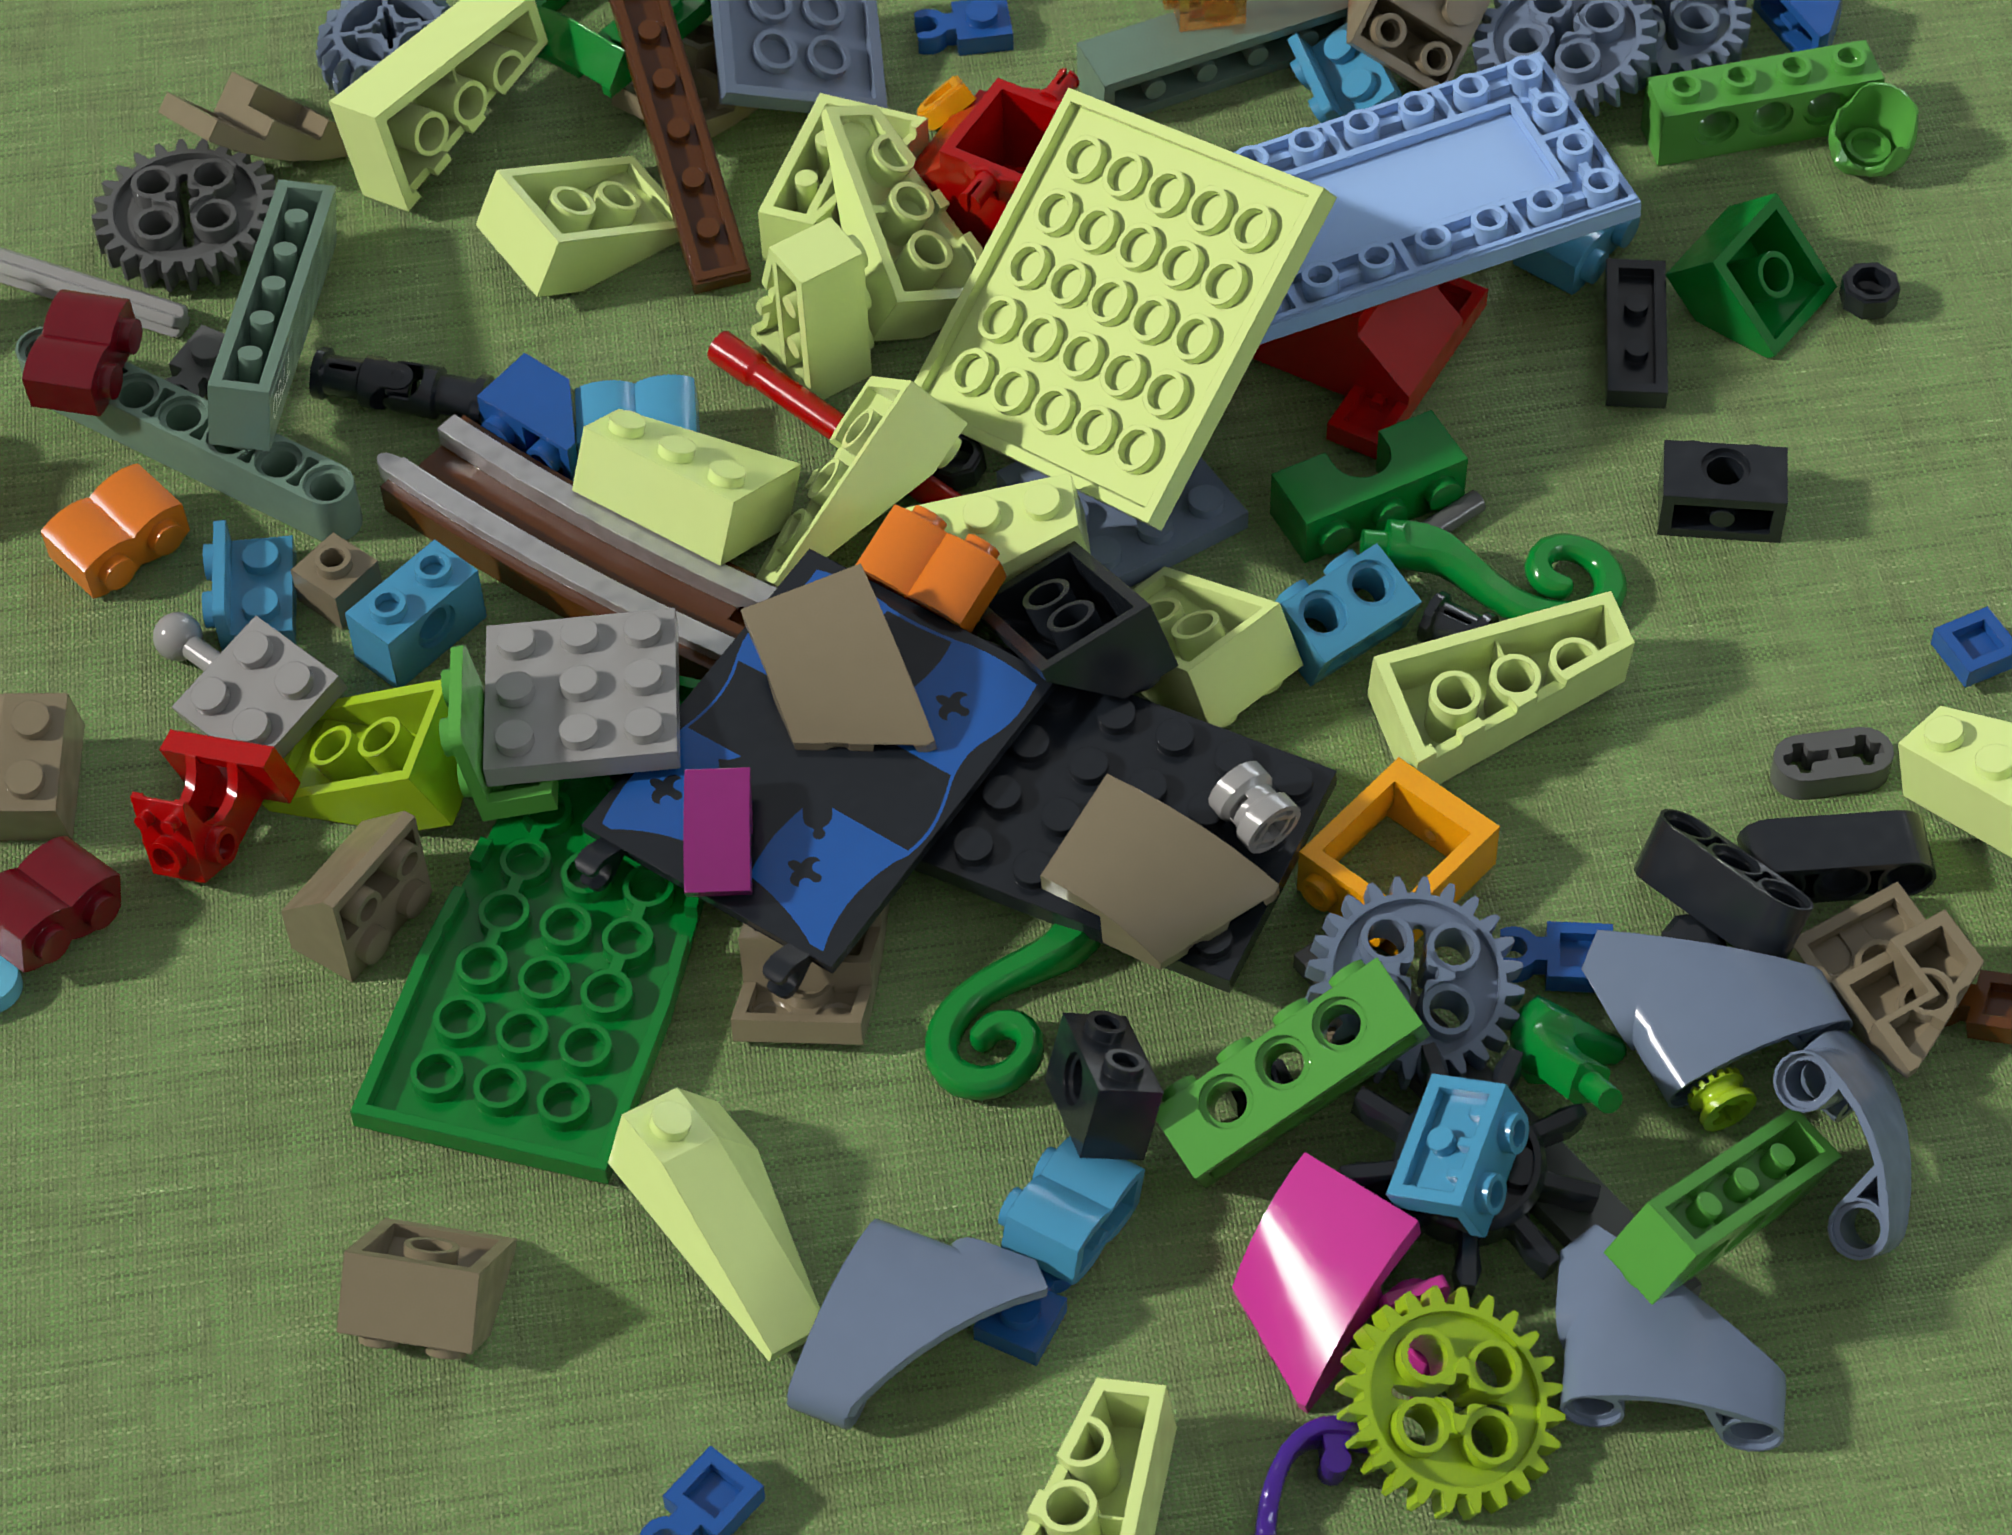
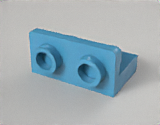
M1347 23L1313 47L1298 33L1287 39L1296 59L1290 62V66L1301 84L1307 90L1312 91L1314 97L1308 100V104L1320 123L1345 116L1357 109H1366L1403 96L1390 69L1346 43Z
M213 521V544L203 545L205 577L207 581H212V591L202 592V613L205 627L207 629L216 628L221 650L223 651L256 615L296 644V590L291 569L297 565V551L293 535L232 541L227 521Z
M1431 1074L1386 1192L1387 1197L1395 1207L1456 1217L1470 1235L1486 1237L1493 1217L1499 1214L1504 1206L1507 1193L1506 1182L1516 1154H1520L1524 1150L1529 1135L1528 1116L1508 1086L1503 1083Z

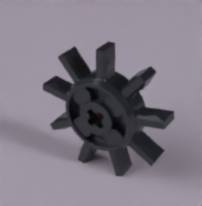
M1435 1042L1422 1045L1416 1062L1418 1078L1424 1090H1426L1431 1074L1449 1076L1447 1063ZM1510 1047L1495 1066L1491 1082L1506 1084L1513 1093L1521 1077L1523 1052ZM1362 1086L1355 1096L1351 1113L1365 1125L1392 1139L1396 1143L1391 1160L1355 1162L1340 1166L1338 1172L1372 1193L1387 1191L1419 1107L1410 1114L1394 1105L1382 1095ZM1573 1104L1558 1108L1537 1121L1531 1122L1528 1118L1529 1135L1526 1146L1520 1154H1516L1506 1182L1507 1193L1504 1206L1500 1213L1493 1217L1486 1237L1470 1235L1456 1217L1401 1209L1419 1221L1421 1233L1417 1239L1425 1233L1440 1242L1454 1246V1265L1451 1274L1454 1290L1456 1291L1459 1287H1466L1469 1300H1471L1482 1271L1479 1247L1497 1243L1505 1238L1517 1250L1526 1265L1542 1280L1554 1273L1560 1257L1552 1243L1529 1218L1537 1202L1549 1203L1574 1211L1593 1212L1599 1199L1601 1185L1583 1178L1548 1171L1544 1149L1570 1139L1582 1129L1588 1115L1583 1104Z

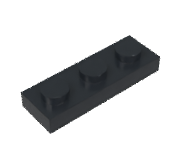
M1606 259L1604 274L1605 406L1666 409L1668 397L1666 261Z

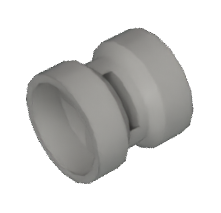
M1247 761L1230 770L1218 781L1209 796V806L1223 821L1233 822L1237 826L1238 839L1253 854L1265 852L1279 844L1291 833L1301 816V809L1285 792L1277 793L1272 788V777L1257 761Z

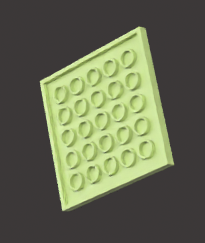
M1068 88L914 383L967 422L961 434L1048 477L1071 473L1077 491L1162 531L1337 197L1321 186Z

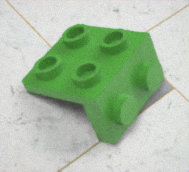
M466 645L451 647L450 668L443 669L441 672V686L445 703L448 706V717L440 719L439 734L446 757L455 756L457 761V776L464 798H473L482 821L558 810L559 780L487 787L483 772L485 690Z

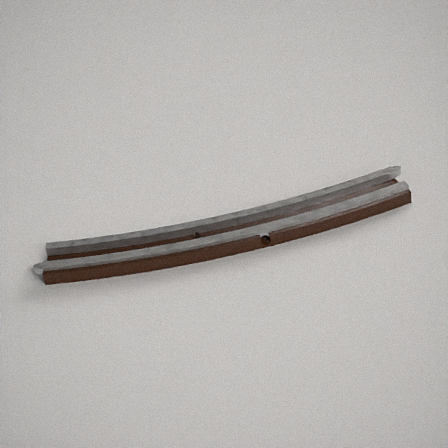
M454 414L437 428L441 446L418 466L405 457L401 458L391 453H380L377 456L380 476L385 481L380 486L386 511L430 540H437L467 563L561 617L573 618L675 608L679 633V676L702 680L744 629L745 623L741 609L767 600L777 588L756 579L754 573L730 562L720 566L572 491V480L517 449L465 415L460 418Z

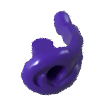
M1336 1415L1323 1416L1303 1424L1287 1438L1279 1448L1264 1480L1257 1508L1254 1535H1277L1278 1510L1283 1485L1292 1464L1302 1454L1318 1449L1320 1463L1317 1467V1476L1323 1484L1336 1486L1343 1481L1351 1465L1349 1451L1361 1454L1369 1452L1366 1447L1347 1449L1345 1443L1359 1432L1357 1423L1337 1420Z

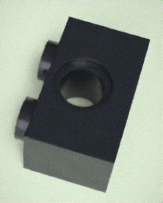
M1664 440L1658 478L1657 535L1772 543L1781 542L1788 505V447L1710 443L1695 440Z
M1102 1010L1092 1011L1089 1014L1063 1013L1046 1072L1045 1082L1079 1157L1144 1160L1164 1092L1127 1017Z

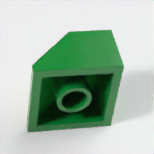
M1777 193L1728 206L1665 274L1696 322L1765 358L1775 357L1838 287Z

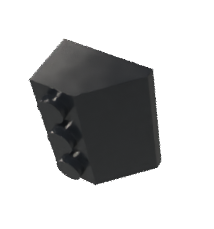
M1075 541L1001 585L980 618V621L1039 676L1050 683L1125 699L1133 693L1143 692L1152 688L1159 682L1161 676L1179 666L1151 605Z

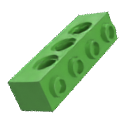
M1866 39L1648 77L1646 80L1640 127L1657 166L1829 136V129L1836 112L1854 96L1858 89L1871 82L1884 83L1885 78Z
M1378 957L1366 965L1361 959L1346 965L1330 978L1328 983L1332 988L1310 1003L1306 998L1292 1002L1272 1019L1275 1025L1274 1028L1254 1041L1247 1036L1233 1042L1217 1055L1216 1061L1219 1064L1197 1080L1194 1075L1183 1077L1163 1091L1161 1100L1163 1103L1159 1107L1156 1121L1194 1179L1205 1189L1431 1036ZM1343 1014H1352L1359 1017L1361 1027L1359 1034L1353 1041L1345 1045H1335L1328 1042L1327 1030L1330 1023L1336 1017ZM1289 1052L1302 1055L1304 1066L1296 1080L1286 1084L1272 1081L1271 1068L1274 1061L1280 1055ZM1229 1091L1244 1092L1247 1097V1106L1242 1116L1232 1122L1217 1121L1215 1106L1218 1099Z
M1788 1109L1648 1201L1603 1253L1622 1272L1625 1279L1638 1289L1653 1305L1797 1206L1837 1163L1842 1155L1801 1112Z

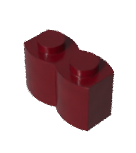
M61 289L56 294L47 312L42 334L34 342L23 370L22 381L31 407L100 417L106 410L109 401L118 398L123 384L122 368L130 354L135 355L138 352L142 341V324L139 319L135 318L130 299Z
M68 836L51 839L39 846L23 860L18 868L8 869L0 873V956L23 973L30 972L60 959L67 951L73 939L84 937L96 930L107 927L115 919L121 908L120 874Z

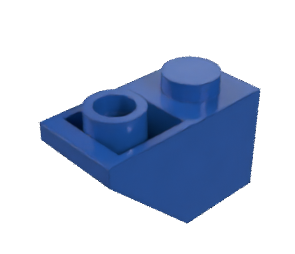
M524 353L477 395L482 422L481 426L542 464L574 481L578 449L576 418L570 380Z

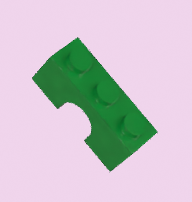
M1429 410L1378 431L1376 471L1378 474L1369 477L1347 475L1336 468L1325 452L1272 473L1270 514L1304 563H1307L1326 554L1339 553L1349 545L1360 541L1363 529L1384 531L1388 519L1412 520L1429 512L1439 511L1465 495L1468 458L1434 412Z

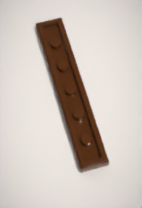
M609 0L694 293L699 294L751 282V270L670 0Z

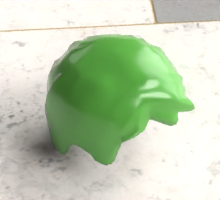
M1871 82L1858 89L1854 96L1838 109L1829 129V149L1834 165L1841 172L1852 176L1885 177L1904 166L1917 140L1919 109L1909 95L1890 83Z

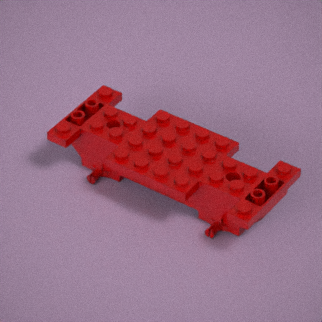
M1066 68L1060 69L1050 84L1042 90L1021 87L997 78L987 91L979 89L974 95L976 100L961 112L950 116L916 158L913 167L931 192L938 189L942 192L950 203L946 210L948 215L963 234L971 231L983 249L1068 88L1075 90L1080 84L1078 76L1071 70L1067 74ZM1459 277L1260 344L1253 359L1346 396L1327 423L1326 439L1377 460L1378 431L1410 418L1486 307L1488 288Z

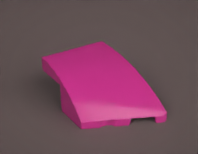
M1304 1152L1282 1183L1263 1215L1242 1259L1232 1289L1246 1316L1257 1330L1271 1360H1274L1290 1388L1296 1404L1308 1414L1344 1365L1340 1361L1344 1349L1353 1339L1355 1332L1363 1326L1379 1305L1380 1297L1382 1296L1380 1286L1420 1235L1421 1230L1417 1219Z

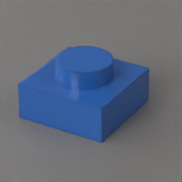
M1988 606L1934 628L1931 645L1965 688L2012 669V636Z

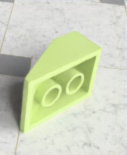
M634 156L498 169L495 172L476 222L479 230L536 297L585 291L679 242L665 191Z
M1165 566L1133 589L1151 605L1179 665L1161 676L1159 682L1152 688L1140 692L1153 703L1220 728H1226L1237 719L1239 713L1260 697L1276 691L1282 685L1284 679L1303 666L1282 607L1278 602Z

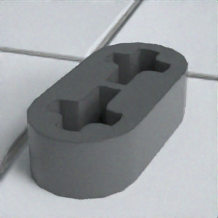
M1854 727L1787 737L1777 744L1773 753L1770 781L1774 788L1783 796L1796 800L1869 792L1880 788L1886 783L1894 757L1893 745L1887 736L1869 727ZM1853 754H1863L1866 762H1873V764L1863 765L1860 757H1853ZM1800 762L1804 770H1811V772L1801 773L1797 765H1790V763Z

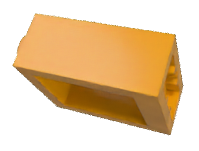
M1398 757L1299 851L1297 890L1317 910L1328 911L1343 917L1341 906L1347 895H1351L1364 905L1363 895L1369 883L1343 866L1339 861L1380 821L1388 816L1446 856L1427 877L1430 883L1431 895L1440 896L1449 883L1454 884L1455 896L1453 902L1456 903L1496 864L1500 826ZM1413 930L1414 943L1424 935L1422 930ZM1373 938L1368 941L1371 947H1379L1391 956L1399 954L1396 946L1387 939Z

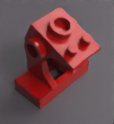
M170 729L159 751L185 783L180 799H174V801L146 797L144 793L132 792L130 796L136 815L134 823L140 829L143 845L146 849L153 874L200 883L208 882L235 859L239 845L264 799L291 803L301 782L275 747ZM211 813H215L214 817L208 820Z

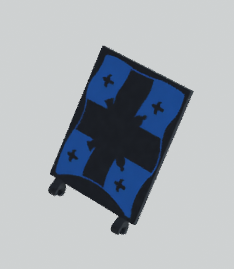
M809 548L769 598L847 568ZM869 579L868 581L911 678L935 739L937 749L930 752H917L913 745L874 744L873 751H850L845 747L838 746L828 750H795L774 702L766 671L745 626L680 705L681 768L623 774L581 825L584 833L596 839L583 848L575 859L576 869L583 873L580 878L583 885L593 891H604L613 880L623 857L626 856L684 889L683 817L685 770L750 767L753 834H751L752 895L701 896L698 898L783 945L782 948L768 958L763 965L762 971L764 977L769 980L767 984L768 990L783 999H789L796 993L812 962L832 974L837 970L1058 686V684L1046 682L1022 659Z

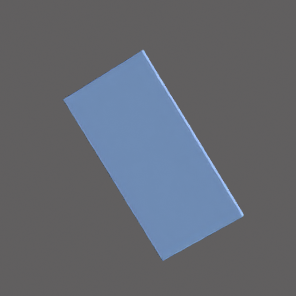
M1540 51L1530 55L1515 57L1509 62L1475 73L1463 74L1454 80L1421 91L1408 92L1402 97L1366 109H1357L1345 116L1311 127L1299 128L1290 134L1269 141L1244 146L1234 152L1321 186L1337 197L1260 344L1641 217L1640 199Z

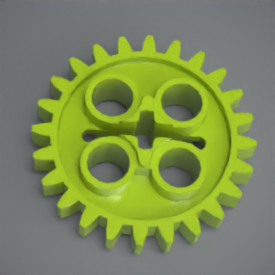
M1432 1286L1421 1295L1420 1302L1409 1291L1395 1301V1310L1385 1304L1371 1316L1375 1326L1365 1324L1353 1335V1338L1362 1349L1352 1348L1341 1358L1340 1362L1356 1375L1346 1376L1335 1385L1337 1392L1353 1398L1352 1404L1336 1414L1337 1420L1355 1422L1359 1427V1432L1345 1443L1346 1448L1358 1449L1366 1447L1371 1454L1361 1467V1473L1365 1475L1382 1468L1387 1474L1381 1491L1384 1496L1403 1486L1408 1489L1406 1506L1407 1510L1411 1512L1423 1505L1428 1498H1431L1434 1518L1439 1520L1452 1513L1455 1504L1463 1520H1470L1481 1513L1482 1504L1490 1514H1493L1508 1505L1507 1496L1516 1501L1531 1491L1527 1478L1535 1481L1549 1470L1547 1464L1539 1455L1548 1456L1559 1449L1561 1442L1545 1430L1554 1428L1565 1421L1566 1414L1547 1406V1401L1563 1390L1562 1384L1544 1382L1541 1374L1555 1362L1553 1356L1534 1358L1529 1351L1538 1340L1539 1333L1533 1331L1518 1337L1513 1332V1329L1517 1323L1519 1313L1513 1310L1500 1320L1493 1317L1494 1297L1491 1295H1487L1474 1308H1471L1466 1287H1459L1450 1294L1446 1303L1439 1287ZM1409 1348L1421 1352L1426 1357L1430 1367L1429 1376L1417 1372L1412 1367L1408 1358ZM1476 1360L1487 1363L1493 1369L1497 1380L1496 1388L1487 1385L1480 1379L1476 1370ZM1392 1388L1398 1393L1414 1398L1410 1400L1396 1398L1392 1394ZM1442 1392H1447V1398L1437 1397ZM1493 1404L1506 1407L1509 1411V1417L1504 1412L1488 1408V1406ZM1454 1406L1464 1408L1460 1412L1454 1413ZM1404 1417L1414 1419L1421 1425L1425 1433L1424 1446L1416 1444L1408 1438L1403 1426ZM1472 1428L1482 1431L1489 1438L1493 1449L1492 1457L1485 1456L1476 1449L1472 1442Z

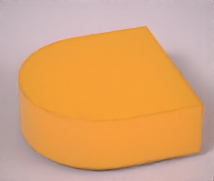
M953 75L921 103L917 109V115L928 118V130L933 131L943 126L950 116L964 110L976 98L958 75L956 77Z

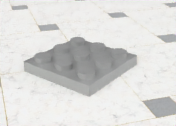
M675 608L486 626L483 772L487 787L681 768L679 633Z

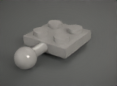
M172 612L163 616L157 622L153 631L154 646L163 657L171 661L189 660L204 671L172 706L173 710L182 720L202 735L273 746L281 757L284 758L348 688L336 673L256 615L221 653L203 640L202 628L198 621L191 615L183 612Z

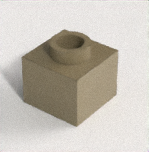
M334 532L291 569L298 601L342 630L347 626L345 612L382 583L378 561Z

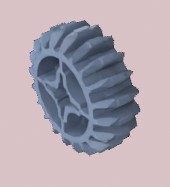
M341 0L340 9L327 11V21L318 26L319 34L317 37L318 49L316 50L318 66L322 71L323 80L327 83L328 89L334 90L338 95L452 6H449L446 0Z

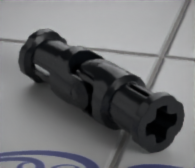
M323 346L316 351L311 363L309 390L313 399L324 400L329 395L358 400V404L361 407L382 410L388 408L394 412L428 419H438L440 415L452 416L455 414L460 418L465 415L477 424L482 425L477 395L495 379L492 375L482 374L477 379L447 374V370L444 367L408 361L392 362L388 361L385 357L367 355L365 359L336 355L332 348Z

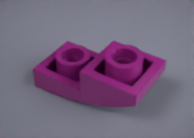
M751 768L685 770L683 817L684 894L686 897L752 895L751 834H753Z

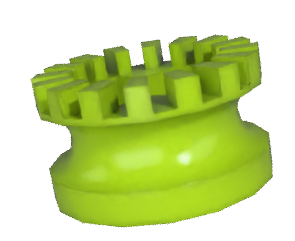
M1732 1067L1726 1068L1725 1071L1723 1069L1717 1070V1078L1712 1073L1707 1075L1710 1082L1706 1083L1701 1079L1698 1082L1699 1086L1692 1087V1093L1687 1095V1102L1693 1111L1701 1112L1699 1121L1706 1131L1711 1132L1725 1129L1742 1120L1751 1112L1757 1101L1750 1088L1742 1087L1744 1078L1738 1068L1732 1069Z

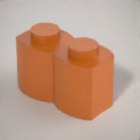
M137 463L124 467L112 474L95 489L90 497L80 499L59 511L46 523L40 532L49 557L94 599L104 596L112 590H119L126 586L142 564L174 552L190 531L183 504Z
M894 504L855 565L861 563L869 580L971 633L1007 578L1001 562L997 560L1000 555L999 551L990 543L974 534H968L963 540L945 532L946 522L925 507L915 505L913 510L910 511Z

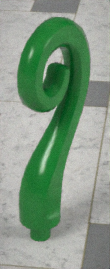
M1388 519L1384 531L1363 529L1361 533L1360 553L1378 543L1397 569L1439 576L1505 619L1572 602L1557 601L1568 599L1574 589V582L1570 577L1553 569L1552 564L1559 561L1577 564L1590 574L1594 588L1593 592L1587 597L1612 591L1620 609L1627 594L1626 576L1621 564L1612 552L1602 544L1576 534L1558 533L1543 537L1528 552L1524 563L1525 576L1530 586L1538 594L1549 598L1545 599L1514 585L1458 538L1439 527L1417 521Z
M1052 924L1042 936L1033 942L989 964L953 989L936 1009L929 1023L925 1038L927 1068L939 1086L954 1097L966 1100H988L1003 1097L1018 1090L1027 1083L1039 1069L1044 1057V1034L1032 1017L1023 1011L1005 1009L987 1013L974 1024L970 1030L969 1039L972 1047L978 1052L988 1051L1001 1040H1012L1017 1043L1011 1055L993 1065L980 1066L970 1064L960 1057L959 1046L966 1029L981 1012L992 1004L1013 993L1064 974L1081 965L1097 951L1102 943L1090 939L1082 931Z

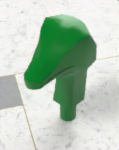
M1540 995L1535 996L1519 1008L1517 1012L1520 1014L1519 1019L1510 1030L1509 1048L1511 1047L1523 1052L1521 1077L1529 1084L1550 1085L1573 1104L1592 1103L1603 1113L1615 1112L1621 1106L1623 1096L1621 1091L1609 1082L1611 1069L1606 1066L1616 1065L1624 1059L1627 1048L1622 1038L1591 1025L1573 1012Z

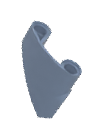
M1597 930L1582 966V971L1614 1026L1627 1045L1633 1051H1637L1663 1098L1671 1108L1689 1105L1687 1095L1692 1093V1087L1699 1086L1698 1082L1701 1079L1706 1083L1710 1082L1707 1075L1711 1073L1717 1078V1070L1744 1056L1786 1039L1798 1051L1804 1050L1813 1040L1825 1032L1837 1030L1849 1032L1853 1026L1851 1018L1820 969L1776 956L1678 938Z
M1845 1030L1828 1031L1813 1040L1804 1050L1791 1052L1782 1058L1775 1068L1773 1085L1775 1093L1782 1104L1793 1111L1805 1113L1823 1110L1836 1123L1843 1120L1852 1111L1855 1112L1868 1141L1874 1166L1834 1208L1829 1217L1828 1234L1831 1243L1839 1253L1850 1259L1864 1260L1889 1253L1899 1246L1905 1236L1911 1199V1153L1908 1130L1899 1096L1889 1073L1879 1057ZM1862 1208L1873 1212L1880 1223V1236L1874 1245L1866 1243L1856 1233L1855 1218Z
M874 1219L846 1258L818 1312L789 1385L787 1395L788 1407L845 1430L851 1429L860 1417L866 1401L882 1385L916 1358L948 1337L983 1318L1013 1306L1046 1297L1048 1287L1037 1261L979 1239L966 1237L957 1239L949 1245L886 1221Z
M1597 1224L1593 1225L1560 1251L1556 1324L1559 1340L1565 1350L1560 1409L1562 1413L1566 1414L1567 1420L1587 1427L1613 1426L1624 1418L1626 1400L1652 1401L1703 1409L1720 1439L1735 1449L1761 1452L1772 1450L1782 1444L1785 1428L1786 1375L1773 1360L1743 1333L1683 1284L1651 1305L1603 1253L1616 1237Z

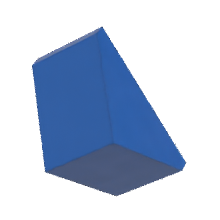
M1754 0L1753 9L1790 52H1797L1832 45L1840 21L1843 0Z

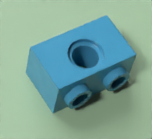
M434 539L346 611L345 617L355 659L392 687L397 688L409 683L483 621L487 614L478 570Z

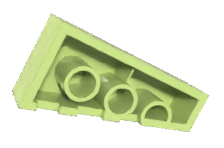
M460 0L329 101L331 111L364 196L407 212L412 209L421 198L417 189L429 174L439 176L452 160L448 154L452 146L465 131L472 134L486 119L484 113L489 101L496 93L505 95L548 43L535 0Z
M1612 591L1373 656L1367 696L1394 760L1400 757L1436 783L1441 784L1623 683L1626 679L1635 642Z

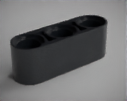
M1675 809L1661 810L1634 866L1636 875L1645 883L1738 949L1788 959L1813 910L1811 899L1798 888L1701 820Z
M1910 810L1765 819L1747 825L1737 836L1739 848L1798 888L1813 903L1864 900L1896 882L1901 885L1908 896L1925 891L1933 885L1936 879V870L1924 820L1918 813Z

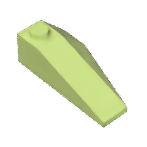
M877 105L825 107L821 117L841 228L847 236L853 234L860 240L868 257V267L864 268L866 288L871 298V308L867 309L868 324L874 341L924 338L943 328L983 252V248L971 231L963 234L948 215L946 210L950 203L939 189L931 192L913 167L916 157Z
M871 376L837 425L829 440L831 444L838 448L833 459L822 469L813 470L805 485L809 489L808 497L811 499L806 510L804 508L799 509L787 519L756 579L778 587L809 548L828 557L933 475L937 468L945 467L954 458L961 446V439L958 437L967 425V422L912 380Z
M675 1088L622 1114L608 1160L611 1168L769 1362L804 1344L820 1307L755 1145L718 1101L680 1088Z

